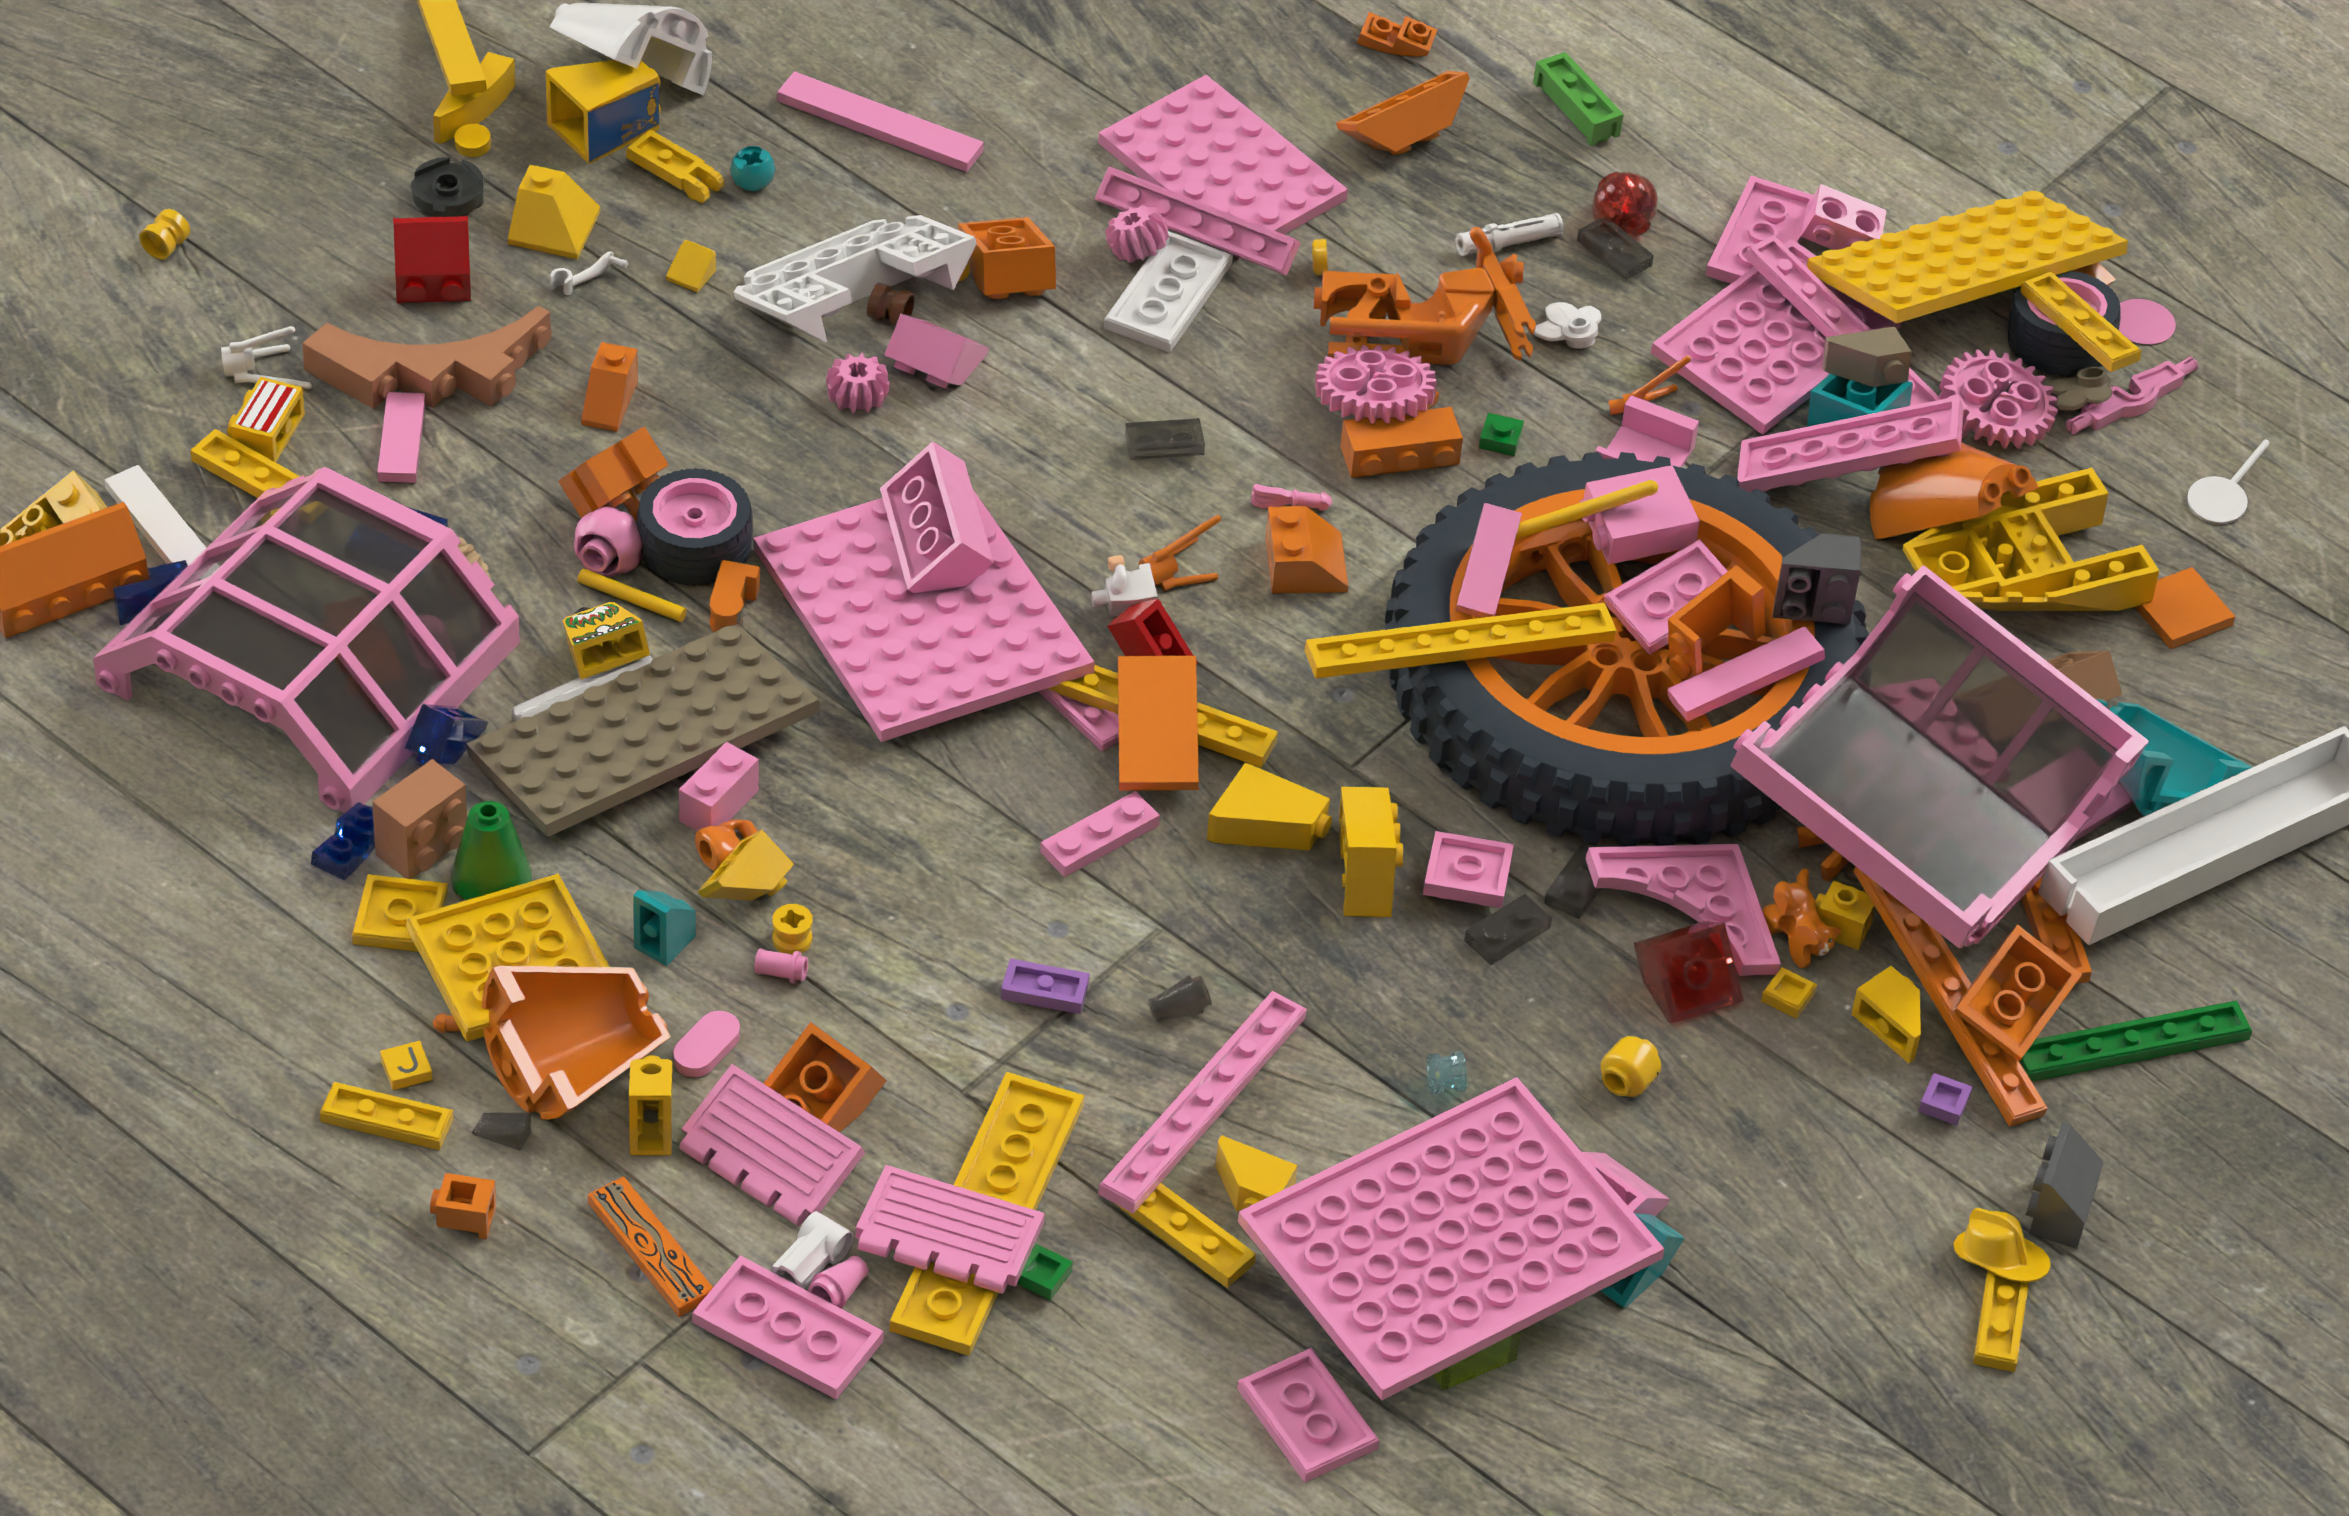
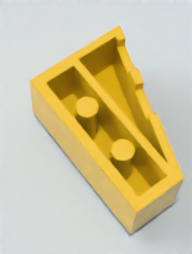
M1341 787L1339 838L1341 859H1344L1345 874H1342V887H1345L1344 916L1392 917L1395 867L1403 866V843H1400L1397 803L1390 802L1389 788Z

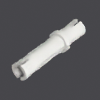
M1553 213L1505 225L1487 224L1482 230L1491 242L1493 251L1498 252L1501 251L1502 247L1560 236L1564 228L1561 216L1558 213ZM1469 232L1456 235L1455 243L1460 256L1477 252L1478 249L1471 240Z

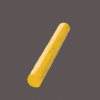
M585 568L578 575V583L678 622H682L685 619L687 608Z

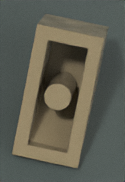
M1895 327L1830 336L1825 339L1822 368L1827 373L1871 387L1908 382L1912 351Z

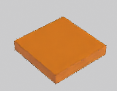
M2193 567L2157 580L2153 601L2134 607L2170 649L2233 626L2235 615Z

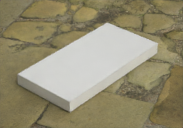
M1168 231L1169 238L1165 241L1166 246L1163 249L1156 250L1155 256L1150 255L1105 317L1104 329L1170 353L1232 265L1233 255Z

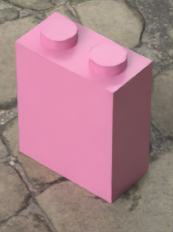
M1673 465L1586 483L1584 498L1579 503L1647 480L1656 481L1659 487L1654 495L1582 518L1584 522H1589L1593 531L1595 547L1597 550H1602L1608 564L1681 550L1696 542L1700 520Z

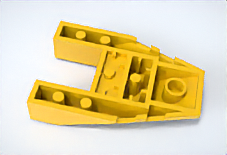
M2093 468L2036 481L2039 488L2019 498H2014L2010 492L2006 491L2001 497V507L1981 517L1946 524L1942 527H1932L1903 544L1902 550L1916 572L1924 565L1978 608L1995 611H2120L2153 601L2159 575V569L2143 545L2074 562L2058 538L2059 535L2091 528L2103 523L2109 492Z

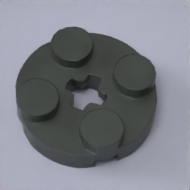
M450 157L429 160L421 164L414 172L415 178L413 181L411 180L412 200L422 211L431 214V217H455L466 214L481 207L484 203V179L482 172L473 163L461 159L462 164L450 163ZM446 185L448 188L451 189H443L441 188V186Z

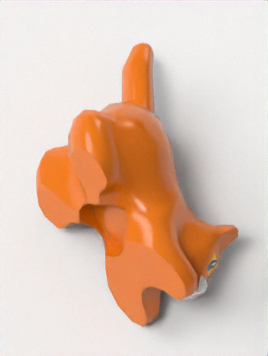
M1805 868L1800 870L1796 876V882H1778L1773 890L1775 903L1764 906L1762 910L1770 934L1785 933L1787 935L1790 956L1799 968H1807L1810 965L1811 954L1816 956L1827 954L1829 949L1834 947L1835 938L1842 933L1840 928L1827 926L1820 919L1816 910L1815 898L1809 890V870Z

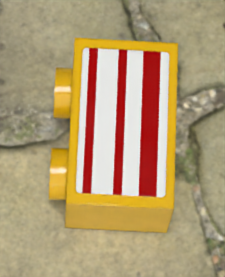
M260 376L254 388L246 392L243 406L238 414H234L230 418L227 435L276 462L305 415L303 387Z

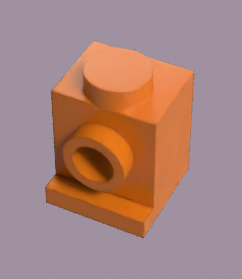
M445 1173L441 1189L434 1188L430 1202V1214H436L437 1227L478 1233L480 1239L488 1238L496 1210L495 1180Z

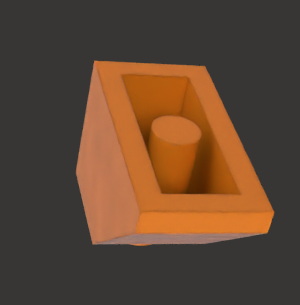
M601 342L590 370L581 425L618 432L638 383V349Z

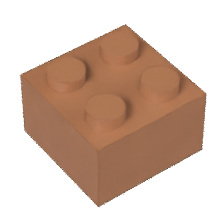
M433 759L372 801L376 856L406 879H412L420 872L427 871L438 859L449 851L458 848L467 820L466 785Z

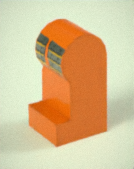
M722 560L710 598L711 614L709 627L712 632H716L725 626L736 625L737 623L743 628V606L745 600L756 601L759 593V566Z

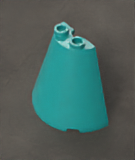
M2096 699L2098 702H2100L2107 708V702H2105L2104 700ZM2119 702L2117 706L2109 709L2149 741L2134 766L2119 780L2143 817L2253 768L2138 704ZM2092 739L2106 762H2108L2112 754Z

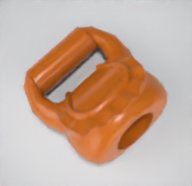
M732 819L718 826H708L698 830L695 835V845L704 864L715 871L740 842L734 830H738L744 839L758 831L751 821Z

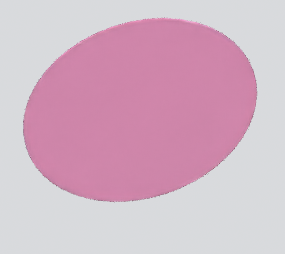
M2131 299L2120 303L2121 320L2119 331L2130 341L2139 344H2158L2166 341L2173 335L2176 327L2175 319L2164 306L2145 299Z

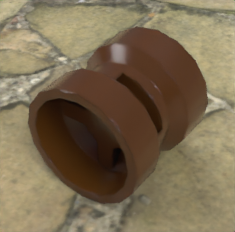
M878 282L874 286L868 300L867 317L879 321L885 318L890 320L892 325L896 326L900 314L912 315L915 295L905 290L893 291L891 286Z

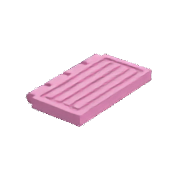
M733 1064L730 1065L682 1127V1131L686 1136L679 1146L681 1151L703 1165L710 1160L708 1168L733 1185L737 1186L744 1179L741 1184V1190L767 1207H770L776 1201L773 1210L797 1226L801 1225L808 1215L815 1211L819 1213L822 1211L865 1154L860 1145Z
M885 1165L858 1221L855 1238L859 1239L858 1250L887 1258L890 1250L894 1249V1261L927 1270L931 1261L936 1262L934 1266V1273L967 1283L972 1273L976 1275L974 1279L975 1286L1003 1294L1007 1284L1016 1287L1044 1225L1045 1213Z

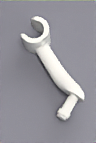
M607 252L590 268L572 276L571 271L568 269L557 268L550 274L551 290L563 285L564 294L570 295L573 292L574 286L600 276L610 264L626 269L628 262L627 260L614 257L613 252Z

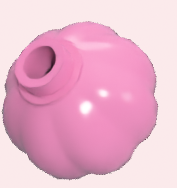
M609 506L598 508L594 512H589L582 517L575 529L574 551L583 563V566L587 570L605 577L628 573L636 568L642 559V541L635 519L630 514ZM618 556L619 561L609 566L611 562Z

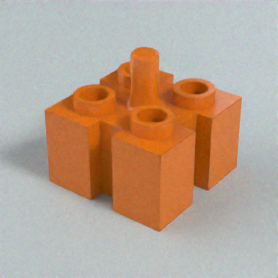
M644 426L588 459L558 480L581 518L598 508L608 506L617 508V506L623 503L630 515L635 519V522H637L640 502L637 495L645 491L657 478L659 479L660 477L657 473L669 464Z

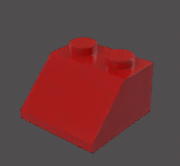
M468 216L393 218L397 303L471 301Z

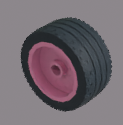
M2071 270L2056 275L2119 330L2121 320L2120 301L2113 289L2098 278L2096 279L2082 272ZM2021 286L2017 287L2009 313L2008 343L2018 359L2021 358L2023 363L2028 364V366H2034L2035 369L2042 372L2067 376L2077 375L2079 370L2087 367L2103 366L2020 293Z
M702 468L681 469L667 473L659 479L657 478L643 492L637 512V527L642 541V559L649 566V569L653 570L661 578L663 577L665 580H670L673 583L692 586L715 583L722 560L744 564L749 557L753 539L752 508L744 488L723 473Z

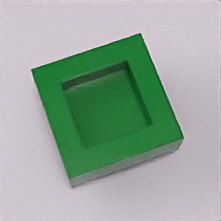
M1488 413L1480 436L1479 448L1515 456L1523 432L1524 420Z
M1035 1244L1017 1284L1051 1301L1071 1274L1073 1261Z

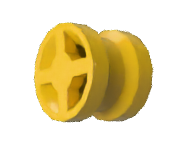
M786 904L775 910L772 916V927L774 929L772 931V943L779 952L793 955L795 951H799L802 954L810 948L812 944L811 929L813 918L811 912L806 907L799 904Z

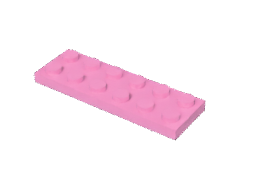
M1960 396L1742 440L1737 477L1739 488L1749 493L1756 489L1766 492L1772 488L1787 485L1798 486L1807 481L1822 478L1832 479L1847 473L1862 470L1872 471L1881 466L1896 463L1907 464L1916 459L1946 456L1953 452L1961 451L1963 405Z

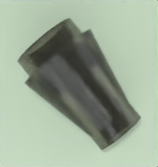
M1188 975L1161 994L1148 999L1151 1013L1156 1022L1203 1014L1205 1008L1212 1006L1208 989L1200 975L1194 978Z

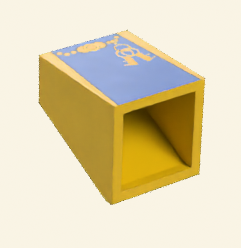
M617 60L550 68L546 70L547 125L588 164H591L634 143L649 130L659 131V114L661 112L659 104L660 78L653 68L648 67L642 60L638 68Z

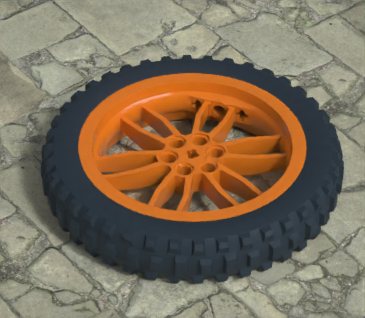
M1599 452L1585 453L1582 460L1569 461L1565 455L1551 457L1547 466L1539 468L1531 462L1519 465L1515 468L1514 476L1509 478L1498 473L1486 479L1485 487L1482 490H1477L1473 487L1458 495L1457 507L1451 505L1443 507L1436 514L1435 524L1422 528L1416 536V548L1408 551L1404 559L1403 569L1397 570L1393 579L1391 599L1388 600L1385 614V630L1481 618L1456 611L1455 609L1484 503L1522 513L1520 522L1578 504L1584 498L1587 482L1670 466V458L1657 456L1654 462L1637 460L1635 453L1621 452L1618 459H1603ZM1694 463L1687 469L1673 466L1700 520L1696 541L1700 539L1727 571L1737 565L1764 587L1765 636H1761L1754 642L1742 631L1725 629L1701 648L1702 673L1726 662L1720 659L1732 660L1802 627L1808 629L1825 651L1824 660L1749 693L1752 695H1764V697L1747 711L1722 724L1712 727L1706 714L1688 722L1668 698V688L1688 680L1687 678H1680L1672 670L1669 663V643L1649 655L1608 607V612L1617 630L1613 642L1493 656L1526 664L1565 665L1551 674L1527 700L1503 680L1490 664L1487 657L1389 669V680L1391 687L1396 691V701L1400 713L1405 719H1411L1409 731L1419 744L1430 745V759L1439 768H1452V780L1464 790L1475 787L1481 791L1480 801L1493 809L1501 805L1511 809L1512 818L1526 825L1530 821L1536 820L1546 824L1547 833L1561 837L1566 831L1582 834L1584 843L1597 845L1601 838L1618 840L1620 847L1636 846L1638 841H1654L1656 846L1674 845L1677 839L1688 838L1693 845L1709 842L1712 833L1721 831L1727 837L1740 834L1745 831L1747 822L1751 820L1758 825H1762L1774 819L1776 810L1782 807L1730 766L1737 753V750L1733 748L1734 744L1744 731L1750 729L1754 732L1764 721L1771 725L1770 728L1777 731L1781 727L1779 723L1792 706H1796L1799 709L1804 704L1802 700L1807 692L1816 683L1823 686L1826 683L1824 679L1830 669L1837 662H1841L1844 665L1869 636L1865 622L1866 612L1864 606L1858 600L1854 602L1850 625L1772 618L1782 558L1819 534L1811 527L1801 529L1798 526L1799 517L1789 508L1776 509L1771 506L1768 494L1759 489L1749 493L1739 488V481L1734 477L1725 474L1720 479L1706 475L1704 466ZM1579 519L1515 540L1501 593L1521 579L1546 569L1561 598L1569 607L1604 603V595L1621 586L1622 582L1615 563L1608 564L1602 550L1596 549L1593 541V531L1589 522ZM1681 550L1628 561L1657 565ZM1588 560L1603 588L1604 594L1597 595L1572 571L1568 564ZM1499 598L1495 616L1562 607L1538 601ZM1869 665L1858 678L1868 687H1870L1872 675ZM1584 687L1591 691L1587 699L1566 721L1546 712L1554 703ZM1849 688L1776 763L1807 788L1816 789L1824 781V772H1831L1841 760L1842 746L1850 745L1855 736L1857 724L1862 722L1867 702ZM1613 694H1625L1630 698L1644 737L1615 735L1588 728L1596 720ZM1659 698L1683 721L1689 731L1681 735L1669 736L1654 708L1652 699Z

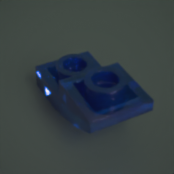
M186 560L147 568L149 580L113 588L115 610L119 624L130 623L188 567Z
M358 802L336 820L335 833L312 851L311 865L342 880L347 879L375 848L373 807Z

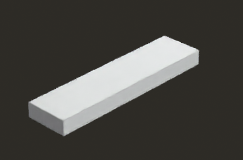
M139 465L104 479L105 489L117 504L125 502L134 525L176 576L206 549L205 545Z

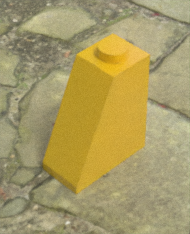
M1245 762L1209 813L1207 840L1222 844L1310 850L1319 837L1323 839L1327 835L1331 827L1332 817L1328 815L1330 798Z

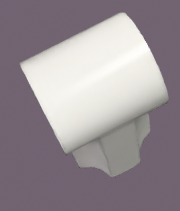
M815 1211L802 1224L797 1240L772 1266V1272L805 1289L812 1281L813 1276L820 1273L828 1263L836 1265L846 1256L853 1242V1232Z

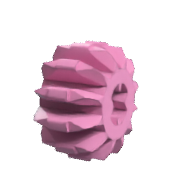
M1141 205L1135 209L1130 207L1126 212H1119L1117 218L1108 221L1109 226L1105 230L1106 240L1113 254L1116 255L1118 260H1127L1128 263H1133L1137 259L1144 261L1149 255L1155 256L1156 250L1163 249L1166 246L1165 241L1169 238L1165 219L1162 218L1156 207H1147L1146 205Z
M863 352L859 357H853L847 353L844 360L835 359L832 368L828 369V374L826 375L827 394L831 402H836L839 410L850 408L852 414H854L856 410L862 409L869 413L871 407H881L884 398H887V393H889L890 382L888 381L886 365L879 364L877 356L867 359Z

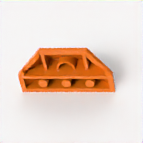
M1446 71L1353 116L1336 122L1337 129L1376 150L1391 151L1392 155L1405 153L1412 149L1411 144L1417 141L1423 142L1435 139L1440 135L1439 131L1452 125L1470 80L1468 72Z

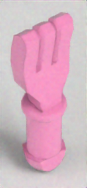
M1254 484L1250 501L1253 506L1265 509L1291 504V506H1307L1308 508H1317L1319 511H1323L1332 505V498L1324 492H1321V494L1298 492L1296 489L1288 491L1283 488L1267 487L1259 484Z

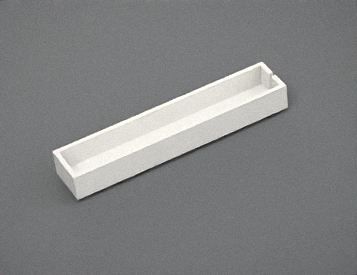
M2345 726L2050 859L2038 893L2060 916L2067 913L2066 922L2088 945H2091L2349 825V730Z

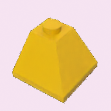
M529 165L518 188L508 235V244L578 260L600 214V206L565 172Z

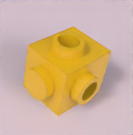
M1833 880L1826 895L1819 893L1816 898L1817 913L1825 925L1838 927L1842 930V933L1835 938V942L1859 950L1873 923L1876 908L1867 893Z

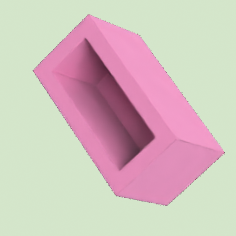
M726 742L679 789V822L698 831L701 828L718 826L723 822L731 820L759 791V759Z

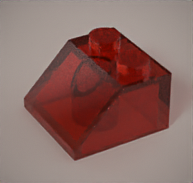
M1703 921L1634 942L1643 983L1668 1023L1678 1022L1744 1001L1725 923Z

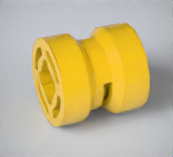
M169 208L164 209L155 218L153 224H148L139 234L140 244L149 255L156 259L164 260L175 251L176 245L182 244L190 236L191 229L187 220L180 213Z

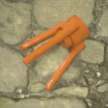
M1214 516L1167 547L1139 560V565L1150 563L1155 586L1160 584L1162 590L1167 591L1176 586L1204 583L1218 579L1217 573L1174 578L1173 576L1178 572V564L1174 555L1197 542L1199 535L1221 521V516Z

